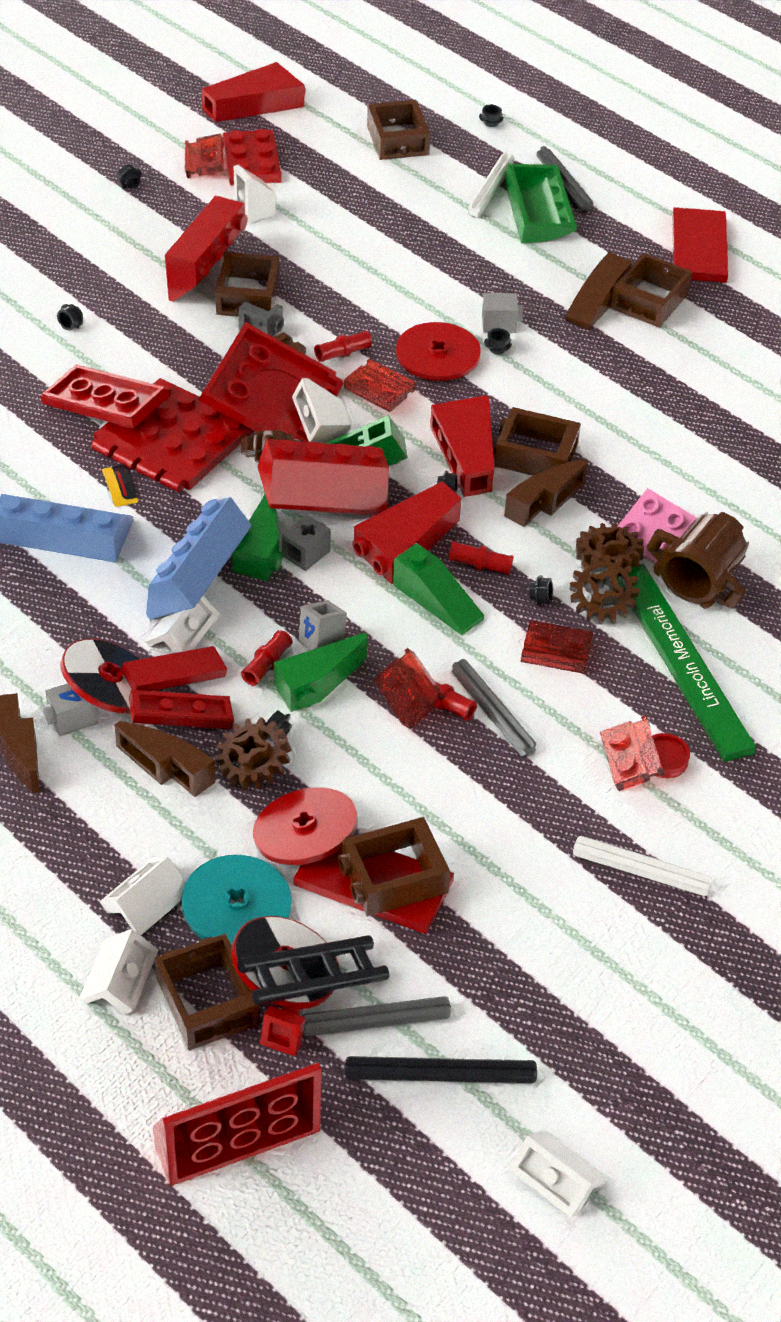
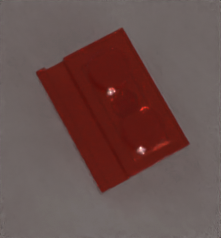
M221 133L196 138V142L192 143L189 140L185 141V173L187 179L191 178L192 174L198 173V176L215 175L218 172L224 171V141Z
M369 358L365 366L361 365L344 379V389L391 412L407 398L408 393L415 391L416 382Z
M530 620L520 662L585 674L593 631Z
M406 648L404 650L406 654L400 659L396 658L374 679V682L403 726L412 729L434 708L433 704L439 699L443 700L445 695L416 653Z
M646 715L642 716V720L632 723V721H628L600 732L612 778L618 792L650 781V777L657 774L660 777L665 775Z

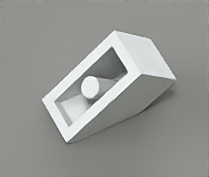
M239 165L234 166V200L245 203V215L248 217L247 224L249 225L276 215L275 203H277V195L274 189Z
M302 378L292 398L308 441L327 443L347 434L352 423L351 416L347 413L343 401L310 379Z

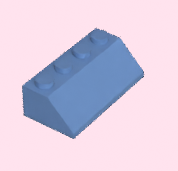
M1 494L0 543L116 563L134 521L132 515Z
M231 496L220 500L211 499L202 506V513L197 520L193 521L186 528L187 533L183 539L172 547V554L167 561L158 566L156 569L157 574L150 582L148 588L146 615L149 619L194 608L251 528V523Z

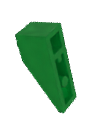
M389 415L327 442V444L382 448L388 467L408 458L405 438Z
M264 494L249 519L252 525L232 553V571L268 581L273 571L279 570L283 553L279 552L276 509L269 508L266 495Z
M416 543L394 558L393 586L460 635L465 634L484 620V614L441 560Z
M366 633L274 662V685L290 712L321 702L367 659L368 636Z

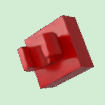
M269 1006L264 1013L260 1045L296 1056L301 1048L306 1018L299 1015L301 1009L286 1007L279 1009Z

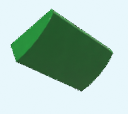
M507 163L504 183L521 243L549 241L575 232L577 226L558 165Z

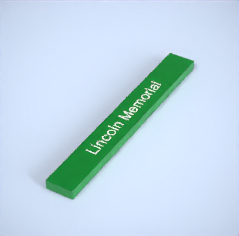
M644 563L640 564L639 567L632 566V573L629 577H638V584L633 587L639 589V596L632 598L636 601L633 611L723 762L754 754L756 745ZM618 577V586L624 588L623 591L626 592L623 581Z

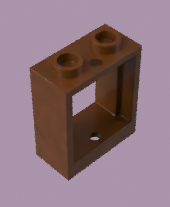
M417 100L367 104V128L379 160L429 155L431 133ZM413 124L415 128L384 132L383 129L384 126Z
M225 252L215 292L216 315L239 317V307L244 302L270 311L275 305L280 281V257ZM230 277L268 280L266 290L228 287Z
M643 253L613 286L610 309L660 328L689 294L692 271ZM642 281L666 289L670 293L665 298H662L637 287Z
M512 407L508 418L503 417L499 430L500 437L495 436L492 443L493 454H495L494 467L533 476L551 467L571 462L578 447L581 423ZM513 433L558 443L560 446L557 453L510 441Z
M424 817L348 837L342 841V854L338 855L339 867L343 876H349L352 882L350 889L353 900L356 904L361 903L367 917L449 893L451 871ZM411 846L422 872L373 885L362 860Z
M226 933L216 937L204 938L196 944L179 950H169L155 958L157 981L188 1051L260 1025V1007L254 1004L252 1000L253 991L242 981L235 970L231 956L232 945ZM222 965L237 998L188 1015L173 982Z

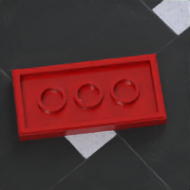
M673 207V264L692 271L691 280L727 283L726 211Z
M76 364L45 390L40 397L44 405L134 429L169 397L167 387Z
M342 848L325 859L300 865L293 877L294 886L364 911L361 903L356 904L353 900L350 889L352 882L349 876H343L341 873L338 855L342 854ZM395 851L362 860L373 885L422 872L417 859ZM450 872L449 889L454 881L453 872ZM447 894L375 914V916L427 935Z

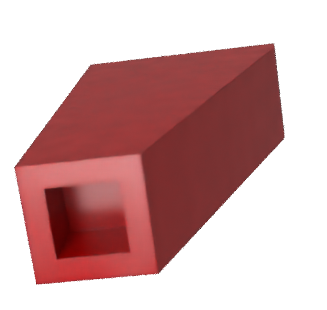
M278 62L201 88L202 110L215 122L297 109L305 106V84Z
M484 395L431 405L430 429L451 472L457 473V485L463 497L492 492L494 458L489 397Z
M441 481L355 525L352 542L353 549L359 557H363L373 567L378 575H382L390 584H393L394 558L416 543L429 551L460 521L462 498Z

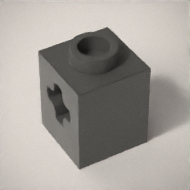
M309 515L304 516L282 534L283 557L304 571L308 570L330 552L331 529Z

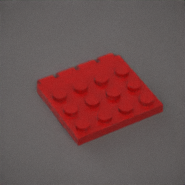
M245 322L204 388L199 401L255 432L281 430L284 433L292 434L294 439L309 442L292 398L301 379H310L336 397L344 383L335 376L336 371Z
M159 378L153 384L167 387L169 397L134 429L107 422L94 433L91 449L108 458L112 457L114 461L132 470L136 468V472L156 482L160 480V484L178 493L184 488L190 491L241 444V438L250 436L254 431L200 402L199 396Z

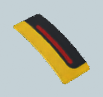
M120 465L102 469L115 507L138 502L126 466Z

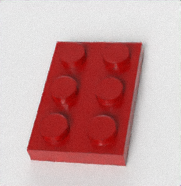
M258 129L256 131L234 130L222 132L230 185H234V166L236 165L243 167L265 183H281V169L273 130Z

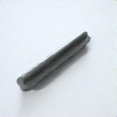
M542 146L536 153L537 158L543 165H558L566 193L580 210L588 212L593 207L592 199L554 153L546 146Z
M461 659L458 662L455 661L452 665V674L522 757L533 754L536 751L537 743L466 659Z
M441 996L306 1013L302 1015L306 1017L303 1034L305 1036H314L448 1019L451 1016V1004L448 997Z

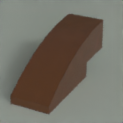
M608 252L582 285L565 315V320L589 330L611 307L613 286L632 266V261Z
M581 459L557 465L537 473L518 484L506 494L504 517L525 527L541 511L552 516L585 484L588 461Z
M18 693L0 695L1 752L19 780L32 793H39L37 744L33 717L21 719Z
M123 721L114 724L116 747L160 785L173 778L192 796L196 797L216 783L215 760L195 746L166 732L140 724Z

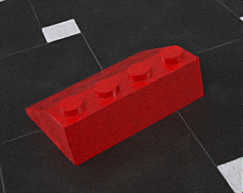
M315 1063L161 1118L152 1126L154 1147L170 1187L320 1132L321 1067L319 1063Z

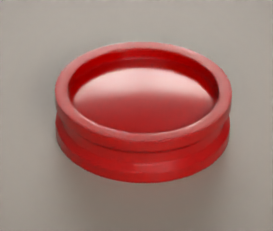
M668 733L655 734L649 737L643 745L641 762L644 768L650 774L665 779L682 775L686 771L690 759V749L687 743L678 736Z

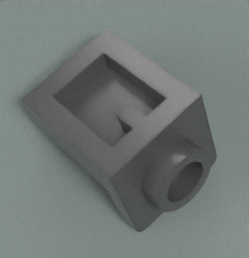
M244 302L239 307V330L247 322L273 337L284 326L283 306L276 304L270 311Z

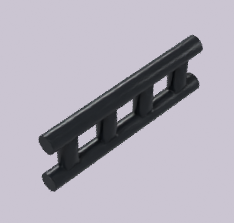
M370 935L239 958L237 961L240 973L254 972L261 989L252 992V1000L255 1005L384 981L389 978L387 966L373 967L366 953V950H372L374 947V941ZM351 954L358 970L342 973L334 956ZM319 959L327 976L309 979L302 962ZM286 965L294 982L277 986L269 968Z

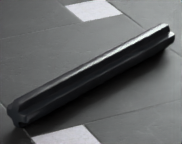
M348 1056L345 1061V1076L347 1079L533 1084L537 1080V1064L534 1060Z

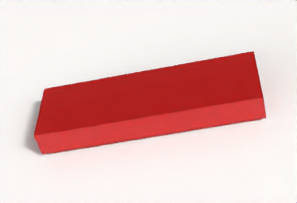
M214 646L124 662L122 667L123 674L131 689L155 691L223 678L228 670Z
M145 690L130 691L129 704L132 723L232 729L234 724L230 696Z

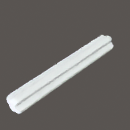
M503 153L468 206V214L470 216L474 215L478 218L482 215L505 179L507 163L514 164V156L512 154Z
M578 836L574 845L573 854L577 857L695 894L707 896L712 885V877L710 875L591 838Z

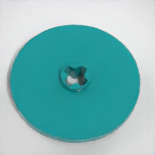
M225 855L205 862L189 876L183 888L182 911L188 926L199 938L216 937L226 933L232 945L239 929L255 918L278 916L289 919L292 898L285 878L269 863L247 855ZM240 898L243 899V904L235 902L232 905L230 903V899L238 901Z

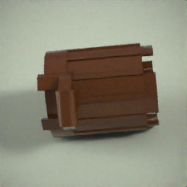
M705 512L696 521L692 522L680 538L662 529L655 530L646 546L647 550L658 560L654 564L653 572L658 577L661 575L667 588L677 597L687 602L700 604V607L704 609L712 607L715 602L728 608L736 607L745 593L744 587L732 576V573L746 557L745 554L749 546V541L746 542L742 532L744 529L743 525L735 517L725 512H720L719 514H708V512ZM663 542L668 544L664 550L660 549ZM726 586L731 589L727 596L722 593Z

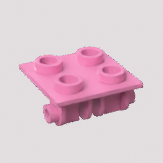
M647 488L617 527L623 528L627 526L629 527V533L637 531L638 538L644 540L643 556L656 563L658 560L655 559L646 547L655 530L662 529L680 538L692 522L697 520V517ZM663 542L660 549L664 550L668 544Z

